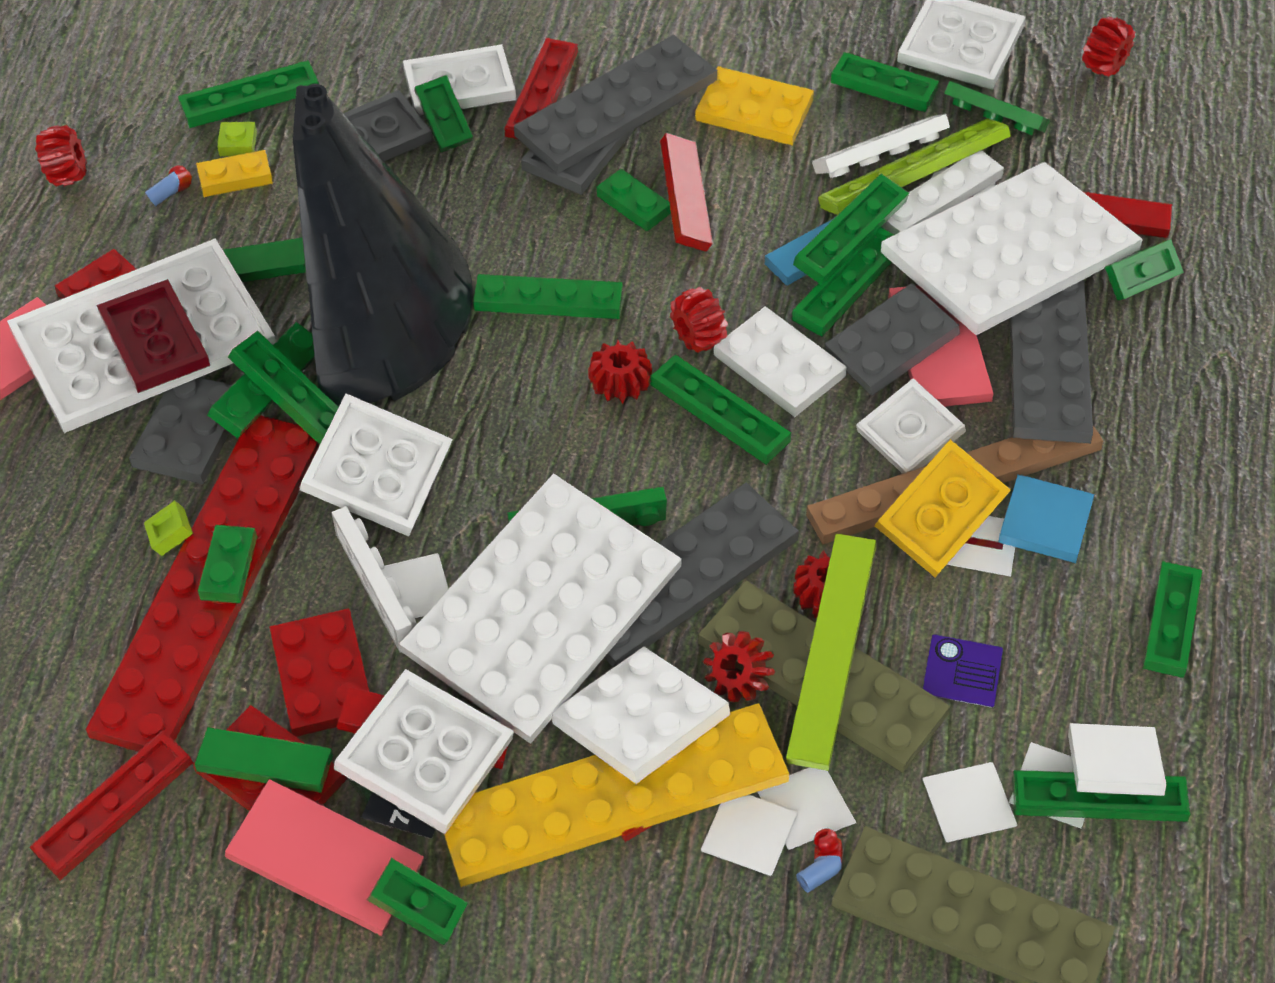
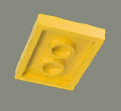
M718 66L717 81L708 85L695 111V121L793 145L813 102L814 90Z
M950 439L874 526L936 578L1011 490Z

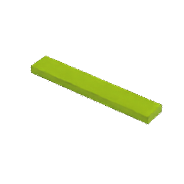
M988 118L821 194L818 197L820 208L838 215L881 173L900 187L908 185L1011 137L1009 125Z
M837 533L835 535L787 751L786 761L788 764L829 771L873 565L876 540Z

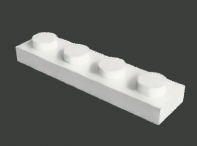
M947 115L927 117L813 160L812 164L815 173H829L830 178L850 172L849 165L859 162L860 166H866L879 161V154L889 151L890 155L909 150V143L915 140H919V143L923 144L938 139V132L950 127Z
M982 150L974 153L908 192L907 202L881 227L896 235L969 199L998 181L1003 176L1004 167Z
M347 506L332 512L336 536L397 649L401 653L399 644L417 625L415 617L409 606L402 608L398 599L401 598L394 578L392 576L386 578L383 574L384 563L376 547L369 548L367 545L368 534L360 518L354 520Z

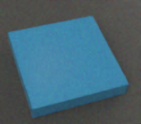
M1018 474L998 542L1076 563L1095 494Z

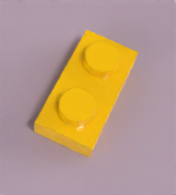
M265 150L196 163L204 197L273 184Z

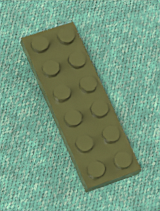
M745 581L698 634V644L711 651L709 645L712 642L722 644V635L724 633H733L737 636L739 631L749 632L751 640L762 638L764 645L761 652L771 651L774 654L771 660L765 662L766 667H772L776 671L774 675L763 676V678L767 682L769 689L798 706L816 623L750 582ZM855 648L837 732L903 773L947 718L951 706ZM736 661L735 667L743 671L744 664L738 663V661Z
M867 826L864 827L832 898L831 905L1016 983H1096L1116 928L1108 923Z

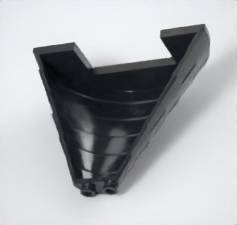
M320 84L300 85L296 87L293 149L318 388L338 407L345 394L367 403H372L389 396L393 401H396L428 382L455 354L454 345L462 333L466 334L472 316L473 287L470 270L453 238L421 205L415 195L400 181L395 172L379 157L375 149L356 131L348 118L328 97L326 88Z

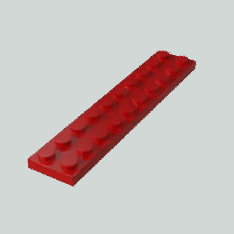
M260 415L239 437L191 528L193 534L184 541L86 727L89 738L134 751L141 750L162 730L174 741L176 740L300 491L301 482L320 446L299 425ZM215 525L255 528L257 540L241 603L200 600L198 588Z

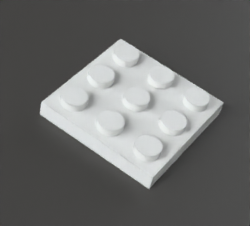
M926 0L898 51L897 62L993 90L1022 32L1026 16L969 0Z
M345 394L301 482L299 490L340 508L347 506L348 510L352 513L409 536L453 439Z
M642 647L562 703L552 713V723L637 784L728 717L730 709L729 702L646 647Z
M405 669L336 758L334 770L446 834L512 741L514 731Z

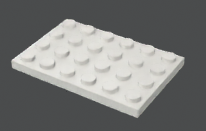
M1043 162L883 240L881 253L970 331L978 335L1103 270L1105 266L1139 251L1142 238L1047 163Z
M216 239L7 321L22 354L64 433L233 364L228 358L231 350L257 330L272 345L276 343L274 333ZM168 279L208 355L211 366L137 393L99 315L97 305Z
M553 473L400 642V651L531 744L550 722L552 713L573 695L679 570L682 559Z

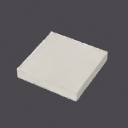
M914 378L856 424L857 431L902 474L924 467L950 439L954 442L966 432L965 425Z
M1070 723L1068 737L1077 792L1164 796L1166 780L1155 727Z

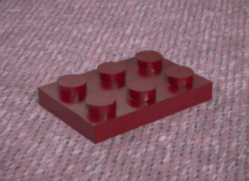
M168 279L97 305L99 315L137 393L211 366L208 355Z

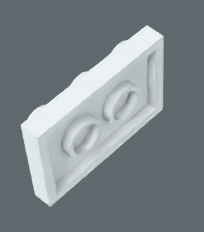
M502 45L403 61L413 108L419 116H423L424 113L415 94V86L445 75L449 79L461 109L516 100L515 87Z
M766 306L728 334L719 344L714 345L715 357L793 417L800 414L846 377L847 366Z

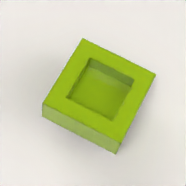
M221 122L217 144L219 156H236L254 152L257 135L255 122Z
M175 500L144 522L151 548L161 556L193 534L184 507Z

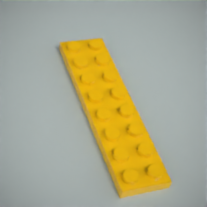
M757 703L730 712L728 717L637 784L598 756L593 755L475 792L446 834H444L460 887L622 836L624 830L641 826L643 828L650 827L789 782V772L761 706Z

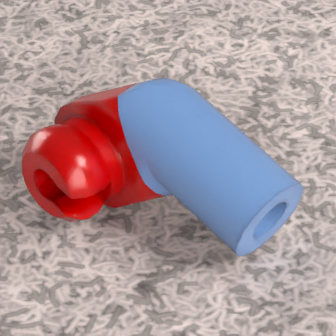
M174 166L170 169L168 176L145 191L151 202L157 206L171 195L189 188L192 182V175L184 166Z
M821 829L815 834L814 863L796 875L799 884L808 893L837 875L842 868V842L837 838L836 832L832 829Z

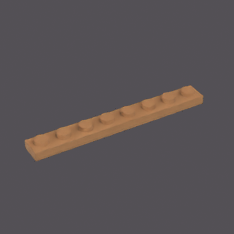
M1093 426L1091 444L1011 437L966 453L1002 483H1006L1016 479L1018 474L1026 476L1100 451L1103 439ZM926 466L808 505L806 516L822 545L834 541L836 533L850 536L875 527L874 525Z

